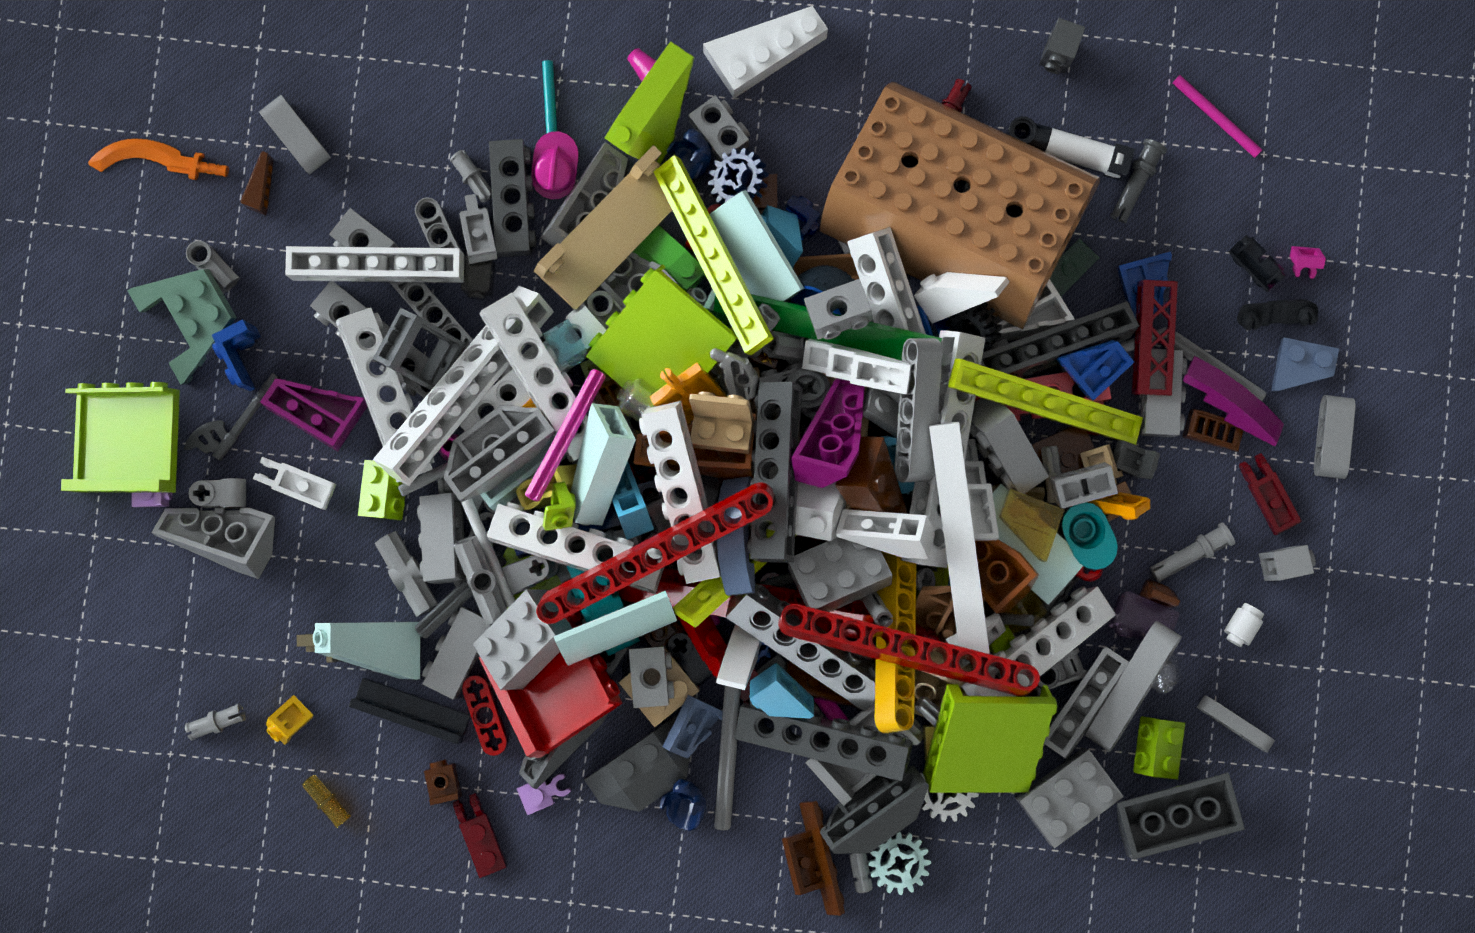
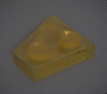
M1010 489L1007 492L999 518L1041 562H1047L1064 509Z

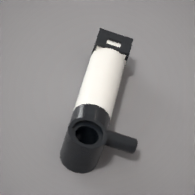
M1023 116L1015 118L1006 131V134L1063 161L1103 172V176L1123 181L1128 175L1135 151L1134 148L1116 143L1112 146L1037 124L1032 119ZM1017 128L1024 129L1027 132V138H1018L1014 130Z

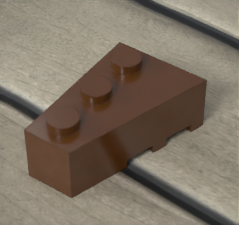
M861 436L859 455L847 477L836 481L835 487L852 510L907 514L884 437Z

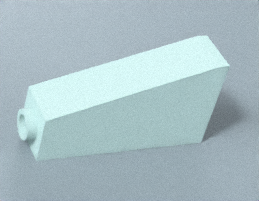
M591 404L570 492L574 494L576 500L573 518L575 523L581 525L603 524L636 441L619 406Z
M419 622L315 623V631L313 633L315 653L398 679L418 680L420 679V634L415 630V626Z

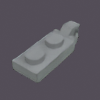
M476 194L464 196L467 211H461L459 215L469 264L497 259L487 208H478Z

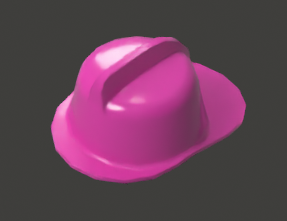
M559 131L549 132L543 135L536 143L531 175L535 190L543 197L560 199L568 195L574 187L578 165V148L569 135Z

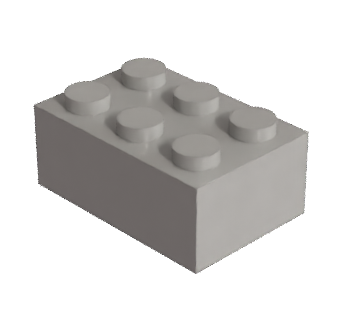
M984 398L975 401L969 434L972 437H976L978 443L975 444L984 458L988 457L991 462L988 464V468L997 479L1000 478L1008 490L1013 488L1020 496L1047 479L1049 475L1015 415L1003 404Z
M839 537L795 555L794 563L788 562V570L805 606L826 612L834 611L892 585L893 575L880 550Z
M526 589L473 644L500 690L523 689L560 652L554 636L572 629L566 618L553 624H546L538 618L536 613L537 606L543 594L549 590ZM545 603V607L549 611L556 612L559 610L555 603Z
M1082 747L1070 756L1068 760L1066 759L1030 786L1028 793H1021L1015 799L1049 845L1056 848L1124 796L1090 750Z

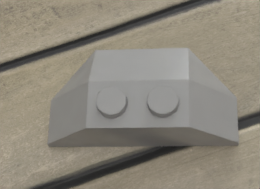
M500 405L453 440L447 469L443 478L461 502L490 491L535 458L556 431L538 408Z

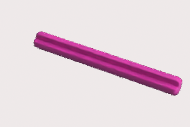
M597 369L590 371L525 492V496L537 502L543 496L606 378V375Z

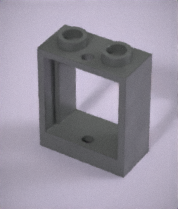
M400 308L373 359L415 383L432 390L454 364L465 343L423 318ZM422 328L440 340L419 376L402 367L401 364Z

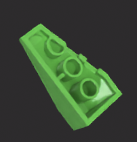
M659 225L633 251V253L638 254L639 257L649 262L653 261L660 266L663 264L666 267L664 270L685 291L695 288L706 277L700 263Z

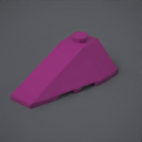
M835 379L792 456L795 481L824 488L848 476L859 455L865 386L851 384L849 380Z

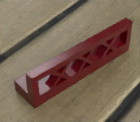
M1137 281L1135 318L1139 327L1135 331L1132 394L1172 396L1178 281ZM1155 287H1170L1169 300L1161 306L1154 299ZM1169 305V311L1167 313L1164 309ZM1155 306L1158 310L1153 314V309ZM1160 313L1168 320V328L1161 334L1153 328V319ZM1152 334L1156 337V339L1153 342ZM1165 335H1167V342L1163 339ZM1160 341L1167 351L1166 357L1158 363L1151 356V349ZM1152 363L1155 367L1150 371ZM1165 363H1166V371L1161 367V366L1164 365ZM1157 370L1165 377V390L1150 389V376Z

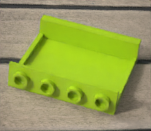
M663 264L655 270L650 268L640 279L643 283L642 287L638 292L633 289L622 302L626 307L621 313L615 311L605 323L609 328L604 334L597 333L588 345L592 349L586 355L587 358L646 408L655 407L650 396L667 384L660 377L662 370L666 373L665 368H670L676 376H679L692 365L698 363L709 373L718 363L710 357V351L717 348L727 352L738 339L732 327L729 329L662 271L666 268Z
M128 382L126 383V388H119L120 384L102 383V388H96L95 384L79 383L78 388L65 390V393L75 394L77 398L73 479H62L61 491L176 493L180 390L168 388V383L150 382V387H144L143 383Z
M947 684L923 771L930 793H1028L1032 781L1036 778L1038 760L1043 756V744L1045 738L1050 733L1052 716L1057 711V701L1052 696L1048 686L1043 685L1040 697L963 696L959 684Z

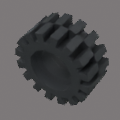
M984 302L981 305L979 304L947 317L949 320L946 321L945 326L950 327L946 331L980 336L969 328L967 320L974 322L980 330V337H985L984 353L1001 337L1002 333L999 331L1002 330V324H997L1001 320L999 315L993 316L995 309L992 307L988 310V303Z

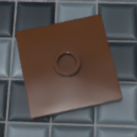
M1074 426L1032 444L1042 465L1041 449L1048 446H1057L1061 473L1084 468L1080 453L1095 449L1088 432Z

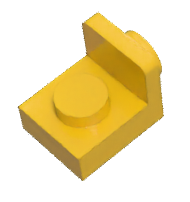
M293 695L268 717L266 722L268 727L266 729L267 733L276 742L281 741L286 745L291 737L313 718V714Z

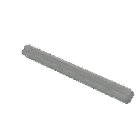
M726 685L724 689L714 827L719 830H728L731 827L737 750L735 733L741 689Z

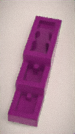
M1194 356L1182 381L1205 392L1206 395L1203 401L1226 412L1224 421L1276 446L1284 423L1243 385L1218 368Z

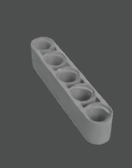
M910 338L905 341L902 351V362L912 364L908 394L900 393L895 456V474L901 483L930 481L933 477L934 459L929 425H937L942 366V346L938 339Z
M1159 621L1152 625L1086 732L1085 736L1108 752L1114 748L1182 638L1181 635Z

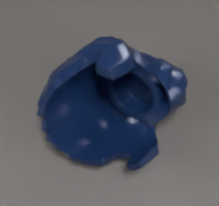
M696 129L686 131L683 140L671 142L667 149L669 155L674 152L677 157L681 158L692 182L702 176L709 167L712 156L711 146Z
M679 779L674 783L673 790L662 796L660 809L663 810L666 806V815L671 823L679 827V829L692 831L703 820L706 812V799L702 791L692 782Z

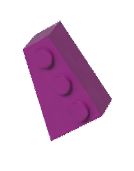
M275 378L260 401L269 411L337 452L367 408L365 398L344 395L331 390L326 391Z

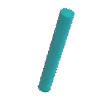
M551 60L542 61L546 134L557 132L553 61Z

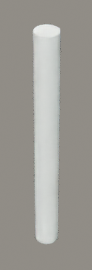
M468 499L462 502L463 508L474 534L480 542L491 572L495 576L504 604L508 608L515 602V598L510 591L493 546L486 537L487 532L473 499Z

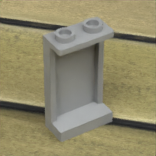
M875 702L865 712L862 710L849 721L850 725L857 727L868 725L877 728L875 724ZM915 718L914 724L909 730L897 732L904 734L906 739L911 740L913 745L915 744L916 746L921 743L924 736L922 733L923 728ZM846 739V744L849 748L858 749V744L855 740ZM874 746V751L877 755H887L883 747ZM808 758L805 762L843 806L853 798L855 792L876 776L871 773Z

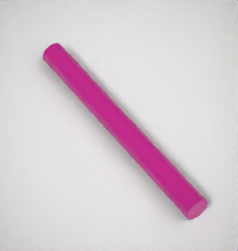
M1181 75L1174 80L1173 84L1254 158L1262 151L1253 140Z

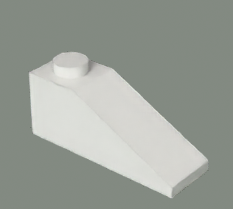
M946 272L937 277L935 274H932L920 282L921 288L915 293L914 297L933 324L998 297L1008 285L1009 280L1007 277Z
M843 509L836 536L899 557L929 559L935 533L927 515Z

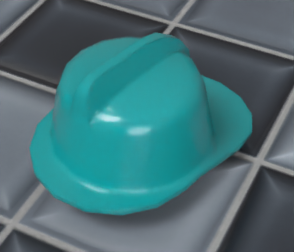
M1085 502L1069 508L1063 517L1062 529L1074 557L1081 565L1088 569L1098 570L1107 567L1115 559L1118 545L1105 514L1093 503Z

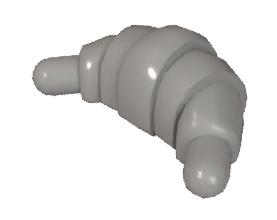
M717 348L712 349L710 357L719 362L720 368L724 371L728 395H739L746 400L754 398L757 390L758 375L749 359L730 352L726 353Z

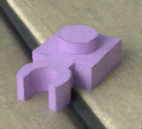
M565 774L556 775L549 784L545 780L537 789L532 788L529 784L517 788L527 815L555 803L553 795L566 796L571 792V788L560 790L557 787V782L566 777Z

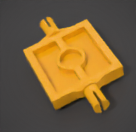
M695 363L679 376H676L670 368H665L666 373L662 370L660 377L667 384L651 395L650 399L655 406L681 401L686 422L690 424V421L694 420V414L689 402L690 394L710 392L718 397L728 396L698 363Z

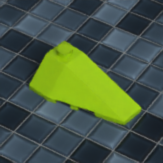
M670 41L619 113L605 139L626 154L640 159L654 145L662 153L656 161L661 164L667 155L669 145L675 138L674 133L677 121L680 118L681 105L684 93L687 90L695 57Z

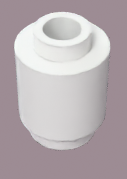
M1244 603L1241 608L1238 607L1224 630L1228 634L1226 639L1238 647H1242L1243 644L1250 645L1263 624L1262 618L1264 613L1247 603Z

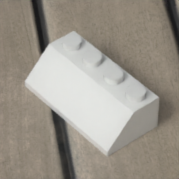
M777 465L770 469V479L777 475ZM797 481L796 535L832 541L837 537L836 531L842 510L846 509V501L835 487L836 482L820 488ZM774 495L773 506L776 504V495ZM771 524L767 529L775 530L774 524Z

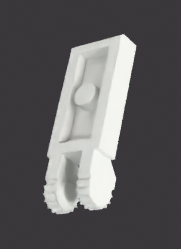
M265 457L261 458L260 463L263 466L279 471L275 480L261 473H255L254 480L271 486L273 490L323 510L327 509L337 484L288 464H280Z

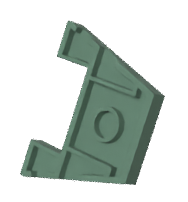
M209 269L197 270L127 290L139 312H147L163 300L189 344L190 348L169 362L181 385L188 384L192 380V375L198 366H202L206 361V355L211 350L212 344L215 343L212 335L232 325L237 318Z

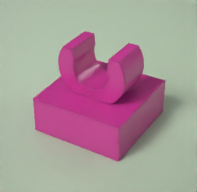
M1291 247L1289 257L1294 263L1293 273L1296 277L1300 276V271L1305 267L1309 268L1308 275L1313 279L1317 274L1316 268L1324 269L1326 258L1320 248Z

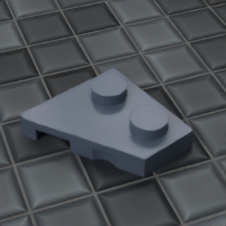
M1285 337L1280 340L1271 391L1278 392L1333 377L1339 348Z
M688 695L662 747L688 759L697 749L698 745L712 734L709 729L718 719L722 720L723 711Z

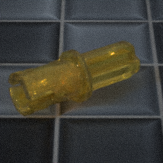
M312 775L304 781L302 786L317 803V809L321 808L336 828L351 817L335 799L336 794H331L316 775Z

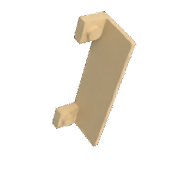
M654 145L635 163L630 173L560 244L557 243L538 262L534 269V272L575 310L585 302L672 211L653 173L660 167V164L656 161L662 154Z

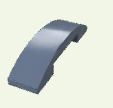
M752 477L723 480L718 502L749 487ZM729 507L725 510L726 514L731 518H738L742 515L741 511L736 507ZM748 524L717 539L720 573L727 596L755 593L754 563L749 562L747 549L749 538Z

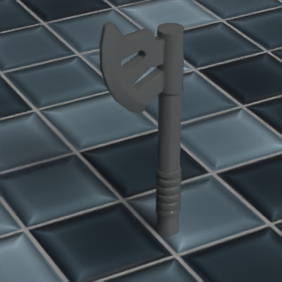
M271 373L230 432L226 431L224 421L208 422L197 428L190 435L184 449L191 450L197 447L205 454L213 452L212 456L222 461L253 415L262 406L260 401L275 378L280 379V377ZM215 430L222 440L221 443L215 440L212 431ZM201 436H204L208 441L207 445L200 440Z

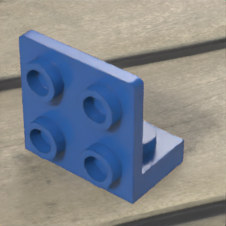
M242 319L213 334L212 337L215 343L212 344V347L220 360L224 359L228 367L225 373L231 384H236L239 388L252 391L256 388L236 349L245 350L255 344L254 340L260 338L261 335L257 327Z

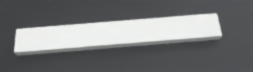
M959 422L929 425L958 645L990 654Z

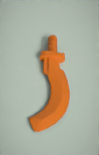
M126 139L114 142L98 151L88 161V164L99 172H103L112 164L124 159L142 158L166 166L170 172L188 174V178L192 180L198 179L199 172L218 176L222 175L224 177H227L229 174L228 166L202 162V159L205 158L204 153L196 152L193 158L181 156V151L176 148L148 139Z

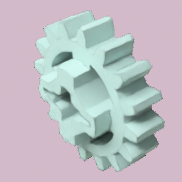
M898 832L894 838L888 839L877 850L874 849L870 852L875 857V859L868 861L869 866L875 867L870 872L871 877L879 876L877 885L881 887L886 883V891L888 893H891L893 888H897L898 894L902 895L903 888L906 887L912 893L914 892V883L920 886L923 885L920 879L921 875L929 876V872L924 869V866L930 865L931 861L923 857L929 851L927 848L919 849L922 841L919 838L914 842L911 841L912 834L910 832L906 834L905 838L902 837L901 832ZM897 844H906L913 848V850H901ZM888 849L889 854L886 861L880 864L883 852ZM900 856L902 860L906 859L903 862L904 867L902 869H899L896 865L892 866L896 863L895 857ZM918 861L917 870L913 874V876H911L910 871L912 865L917 863ZM885 875H897L902 881H893Z

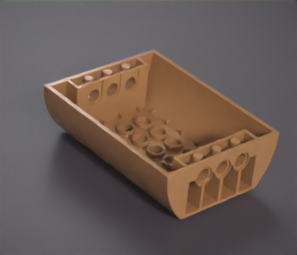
M891 82L883 89L831 185L822 214L820 232L848 245L847 241L890 227L905 273L921 281L932 274H935L937 277L946 272L1007 277L1009 280L1008 285L998 297L986 301L988 303L987 309L990 310L993 307L995 309L994 316L999 315L1000 319L1024 329L1100 183V177L899 83ZM906 156H914L918 160V164L913 168H907L902 164V160ZM959 180H964L969 183L970 189L967 192L960 193L954 189L953 185ZM1011 205H1017L1022 209L1023 213L1021 216L1013 218L1007 214L1006 209Z

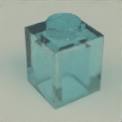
M569 319L543 333L563 367L567 364L573 367L585 359L583 355L588 351Z

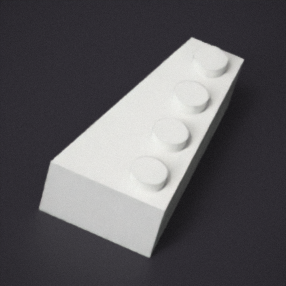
M811 6L704 43L703 52L733 98H736L825 40L828 28L814 7Z

